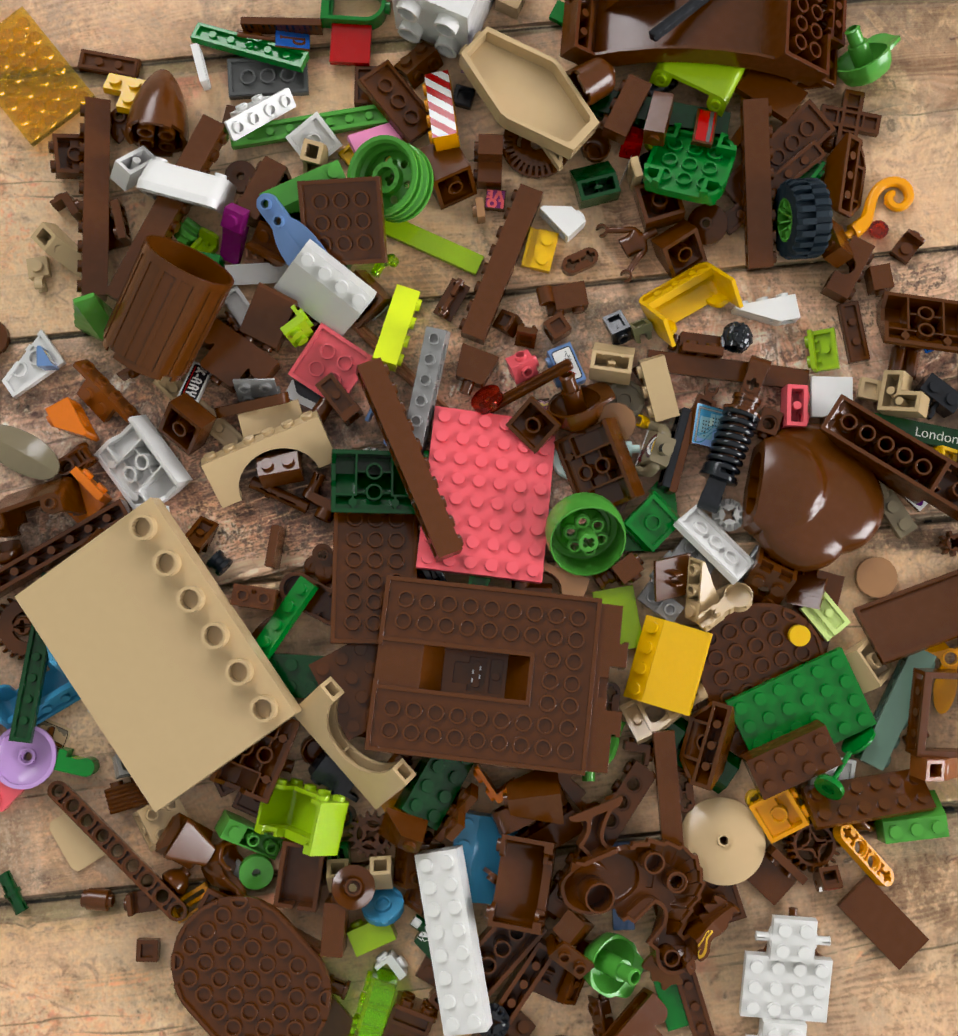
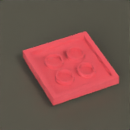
M321 323L288 372V375L321 397H324L315 385L332 372L347 393L350 394L359 380L356 375L357 365L371 361L373 356Z

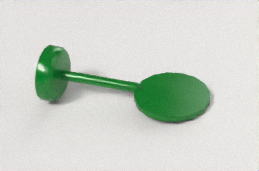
M872 727L843 741L841 746L842 751L845 753L842 759L843 764L838 766L833 776L821 774L814 781V786L821 795L831 800H840L843 797L845 790L838 777L851 755L863 751L872 743L876 735Z

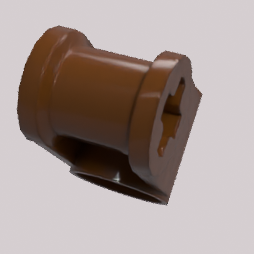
M83 442L58 459L60 464L58 473L62 476L75 478L70 473L75 466L81 469H88L95 465L99 459L91 453L88 443ZM71 463L70 471L64 472V467Z

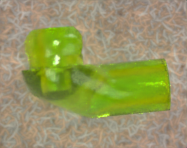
M389 253L387 254L388 262L375 263L370 273L379 278L386 266L396 267L399 264V259L394 254Z

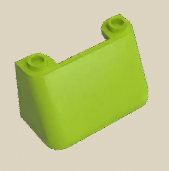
M658 62L649 82L658 87H666L674 78L709 95L706 103L707 108L710 111L718 112V115L722 117L746 68L704 63Z

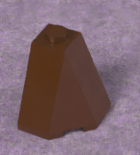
M533 770L506 783L507 793H503L504 807H509L511 816L564 824L557 772Z

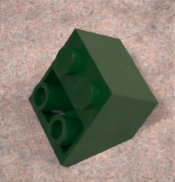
M609 161L569 171L579 209L619 199L621 188L616 171Z

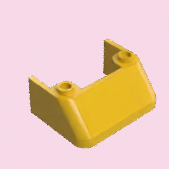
M702 262L644 294L639 299L640 306L648 320L652 322L657 335L671 347L676 346L673 338L674 333L677 331L675 323L704 306L710 305L711 307L722 308L731 302L738 308L744 307L735 279L709 262Z

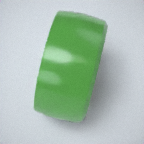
M582 492L567 496L552 508L546 520L545 536L550 554L557 564L569 573L581 576L602 573L611 568L620 559L625 549L626 529L621 514L608 499L601 495ZM580 519H586L584 524L578 523ZM601 522L600 527H594V523ZM569 529L575 530V532L571 535L567 533Z

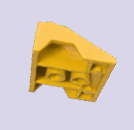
M646 615L623 696L690 716L713 634Z

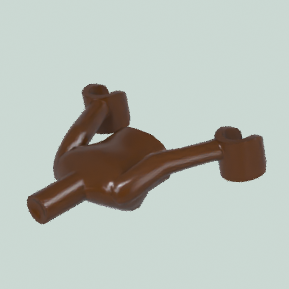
M603 223L598 224L596 231L601 228L605 229V232L599 235L600 238L606 237L608 233H629L618 240L627 258L636 254L628 268L620 273V276L624 274L630 275L624 283L631 282L632 271L648 252L647 240L658 234L656 228L653 227L642 233L639 229L632 226L607 227Z

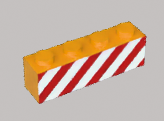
M448 70L425 74V84H422L424 96H427L424 103L426 112H429V115H426L428 128H431V131H428L430 144L434 143L436 152L460 147Z

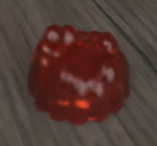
M876 220L872 222L868 231L871 238L880 240L888 234L889 228L882 220Z

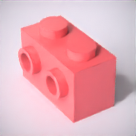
M787 384L781 389L780 412L784 414L780 423V429L807 427L809 423L808 403L810 400L808 385Z

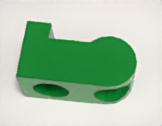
M68 747L59 749L54 770L87 777L95 774L100 768L99 760L93 756L85 758L72 755L74 749Z

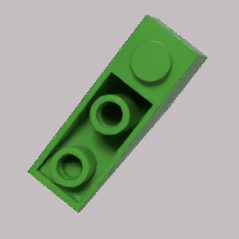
M228 810L223 811L214 828L219 838L273 860L277 857L284 840L280 837H274L271 832H264V834L255 832V823Z

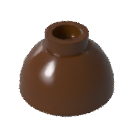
M182 866L180 869L173 868L165 871L162 874V879L179 896H183L188 888L191 874Z

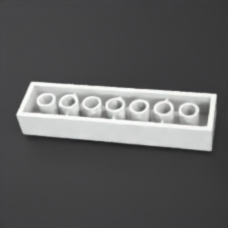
M463 845L420 851L414 857L444 1036L487 1032L492 1026L493 1021Z

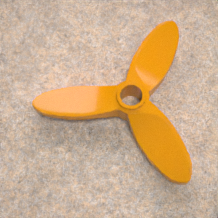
M942 643L925 650L937 656L936 658L940 662L938 669H958V646L951 648L946 643ZM949 652H953L955 655L953 663L945 662V655ZM934 679L933 704L938 713L944 714L950 709L956 695L958 680Z

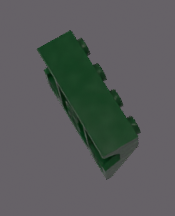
M332 449L331 513L416 514L389 451Z

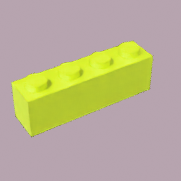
M399 284L396 285L372 360L381 357L383 364L386 363L389 370L393 372L396 371L397 365L401 366L405 355L401 353L403 347H408L411 337L408 336L409 329H414L417 319L413 316L415 311L419 312L422 300L419 299L420 291Z

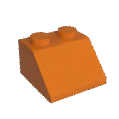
M66 397L45 408L48 414L46 419L52 427L95 442L100 440L85 410L78 402Z

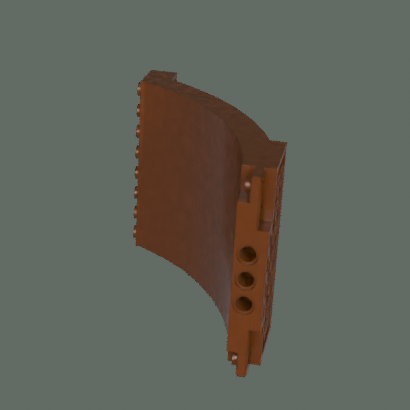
M565 0L560 57L577 65L596 57L605 59L613 67L651 62L718 64L774 74L807 86L818 82L830 89L836 87L838 50L845 46L844 32L846 31L847 0H710L656 42L649 38V31L689 0Z

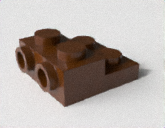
M52 133V141H48L49 154H53L54 160H50L51 173H55L56 179H77V176H83L79 174V162H83V155H79V144L84 141V136H80V134Z

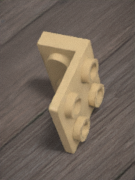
M179 797L157 812H154L149 804L131 814L150 852L156 850L158 839L174 815L180 812L189 817Z

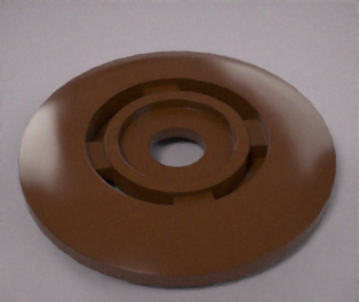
M505 129L503 134V155L506 162L515 172L534 179L546 178L558 172L542 148L539 150L533 149L531 141L523 137L521 147L517 146L519 135ZM563 157L562 161L563 167L568 161L565 157Z

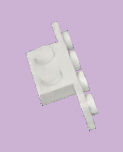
M284 88L271 96L258 94L251 98V102H244L235 106L236 110L230 113L231 118L224 121L231 140L236 141L295 108L296 104L289 88Z

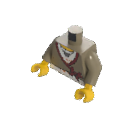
M639 414L637 416L641 417L642 421L640 424L636 423V426L642 429L648 428L649 430L646 432L635 469L638 476L653 477L658 471L668 466L676 439L671 438V432L667 425L655 422L654 420L650 422L648 417Z

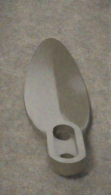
M0 424V463L19 474L39 480H50L58 474L60 469L58 457L46 443L24 430Z

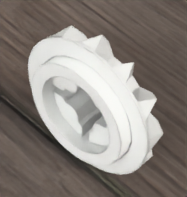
M723 499L717 514L712 513V520L723 531H734L742 525L743 508L739 502L733 499ZM734 509L732 513L734 520L729 518L723 521L726 515L724 510L730 511Z

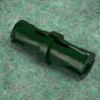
M8 870L1 874L0 884L5 893L4 897L8 899L15 915L27 910L29 907L20 892L22 889L20 886H17L11 871Z

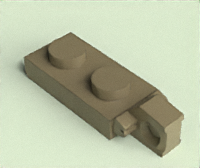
M880 483L884 494L883 517L895 536L901 539L918 527L892 489L888 490L884 483Z

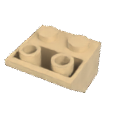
M595 342L589 369V380L629 385L635 348Z

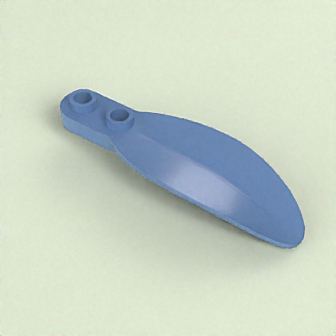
M263 193L257 198V209L272 228L278 250L288 266H290L309 239L326 251L316 236L305 225L289 215L275 195ZM265 200L268 201V207H267V208L264 206V201H265ZM278 217L281 219L280 225L276 221Z

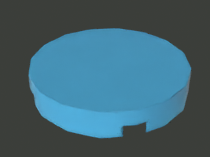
M393 887V889L375 890L372 900L362 908L363 916L372 925L388 926L395 923L404 912V900L401 892L396 887Z

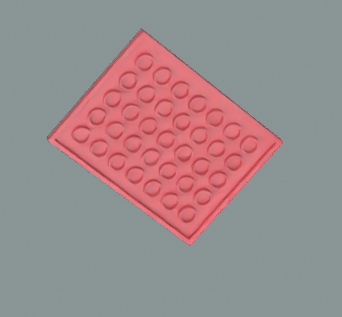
M435 406L428 458L430 463L429 471L431 476H435L437 479L439 495H443L446 500V511L448 515H452L455 521V532L462 537L464 546H462L463 549L459 554L436 563L420 526L415 569L541 584L546 546L545 526L549 514L556 434L537 453H534L506 426L513 416Z

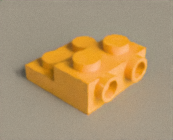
M795 787L766 800L760 798L749 804L750 810L771 844L810 825L808 818L810 816L806 805H800L798 802L799 794Z

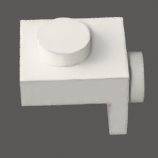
M393 948L389 952L384 950L376 957L377 961L374 966L376 971L387 963L399 980L407 975L408 964L403 956H398Z

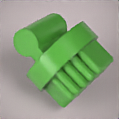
M187 216L184 222H180V229L176 234L174 233V237L178 242L191 246L199 238L198 234L202 226Z

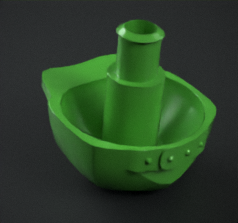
M852 25L847 28L844 34L849 43L848 51L837 59V76L849 87L871 84L890 69L892 62L891 50L901 40L900 35L879 33L867 39L863 37L860 25Z
M611 932L601 934L584 949L583 955L594 963V968L583 977L589 986L605 997H630L636 984L640 981L644 970L641 964L644 960L637 952L635 944L629 939Z

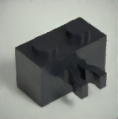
M934 373L923 377L913 390L922 391L930 398L927 420L932 419L935 412L945 418L954 414L958 409V391Z

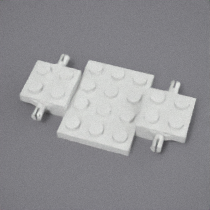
M772 914V922L768 932L755 931V940L767 941L766 952L745 950L739 1014L745 1017L760 1018L758 1035L745 1034V1036H806L807 1024L805 1021L827 1023L833 960L831 957L814 955L817 945L830 946L831 938L830 936L817 935L818 921L816 918Z

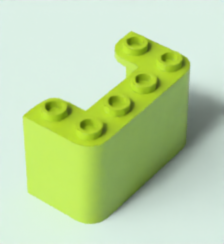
M279 777L269 804L260 802L254 831L259 834L273 832L274 837H285L303 845L302 853L308 856H336L340 847L349 802L345 800L346 797L343 795H331L330 790L317 789V785L310 783L303 784L302 779L291 778L290 781H287V779Z

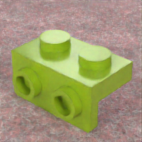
M292 305L290 308L296 314V317L282 326L280 330L296 348L307 343L308 339L313 336L314 332L311 327L314 325L302 308L297 310Z
M835 328L817 331L807 330L804 342L805 347L809 348L810 356H807L808 368H811L815 373L840 369Z

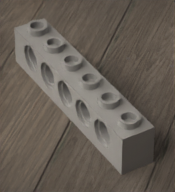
M426 326L407 415V420L410 419L414 426V431L412 432L415 439L419 438L421 442L422 454H424L428 442L451 334L447 330Z

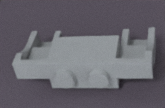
M685 537L681 539L672 552L669 550L662 558L690 553L691 557L705 561L710 574L715 569ZM653 570L649 575L651 580L636 599L662 619L674 622L684 607L673 598L655 602Z

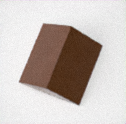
M532 395L506 424L534 453H537L558 432L562 425Z

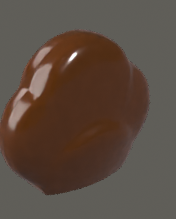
M808 423L807 427L783 428L777 432V435L762 440L753 448L743 497V529L755 538L760 547L772 560L785 568L797 570L798 572L822 569L832 564L841 554L850 553L862 548L876 534L884 515V494L877 476L870 468L835 445L819 430L821 425L815 423Z

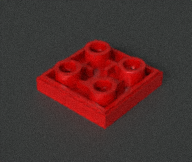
M332 23L330 65L370 66L372 25Z

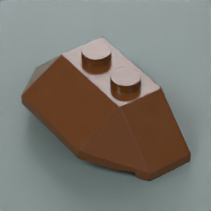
M850 132L844 135L827 157L824 183L827 185L826 189L829 190V197L832 200L831 208L847 218H851L861 207L866 173L865 155L862 149L863 140Z
M711 701L708 705L690 716L679 755L689 784L711 791L722 775L735 732L733 706Z

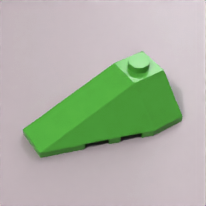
M335 160L260 193L259 196L263 193H271L278 198L288 213L300 212L297 181L346 178L339 160ZM267 200L264 201V206L266 208L268 207Z
M94 292L74 298L73 314L75 327L103 342L104 329L113 309Z

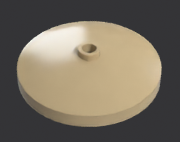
M710 798L695 805L682 821L684 846L691 853L698 855L700 867L703 868L704 881L720 886L734 885L745 881L757 871L765 854V834L752 811L747 806L730 798ZM723 836L726 837V845L720 843V838Z

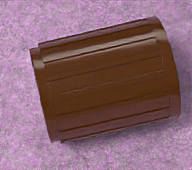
M147 236L104 329L102 343L105 350L108 351L110 348L115 352L113 355L115 360L146 377L161 381L162 376L171 377L170 382L181 380L189 372L234 284L233 277L216 261L190 246L162 236Z

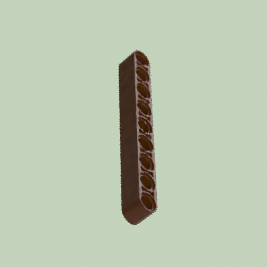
M58 780L50 783L47 789L48 796L169 919L177 922L184 920L188 916L189 907L178 894L67 783ZM62 785L64 793L56 797L55 789ZM77 800L79 803L78 809L71 812L69 805L72 801ZM92 815L94 821L92 825L86 827L84 819L86 816ZM102 830H107L108 838L101 842L98 835ZM120 844L123 847V853L116 857L113 854V849ZM135 859L138 862V868L136 871L131 872L128 869V863ZM148 874L154 880L150 887H146L143 884V878ZM164 889L168 892L169 896L167 901L160 902L158 900V893ZM176 905H181L184 909L183 915L179 918L173 915V908Z

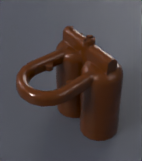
M894 345L891 349L887 370L906 371L913 377L914 381L922 349Z

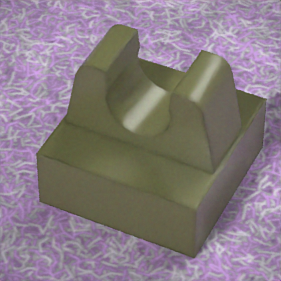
M646 317L629 323L632 336L637 343H641L640 336L642 334H645L648 340L652 338L653 325Z

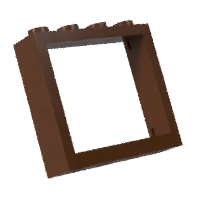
M913 668L905 751L916 757L958 758V748L926 747L933 679L958 680V669Z

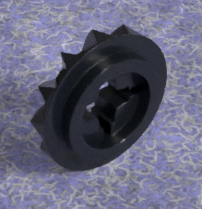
M490 1003L493 1019L499 1023L494 1025L493 1031L490 1027L487 1032H482L480 1035L505 1036L510 1026L509 1015L501 1005Z

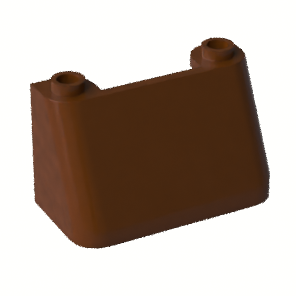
M62 476L3 497L0 500V537L14 538L20 536L21 532L19 529L21 525L28 522L25 512L40 507L48 514L59 512L72 513L73 516L86 514V508L77 480L73 477Z
M502 834V838H498L496 851H499V856L501 857L494 900L491 906L487 905L485 919H488L487 925L535 935H541L544 932L557 843Z

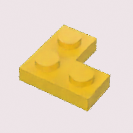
M109 73L103 85V91L105 94L120 96L116 104L117 112L129 114L131 104L146 80Z

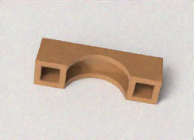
M544 558L543 574L555 580L560 594L584 597L590 578L569 573L557 563L554 565L546 563L547 559Z

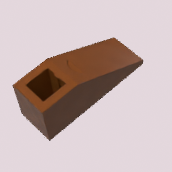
M911 754L909 775L923 781H946L957 778L958 758L916 757Z

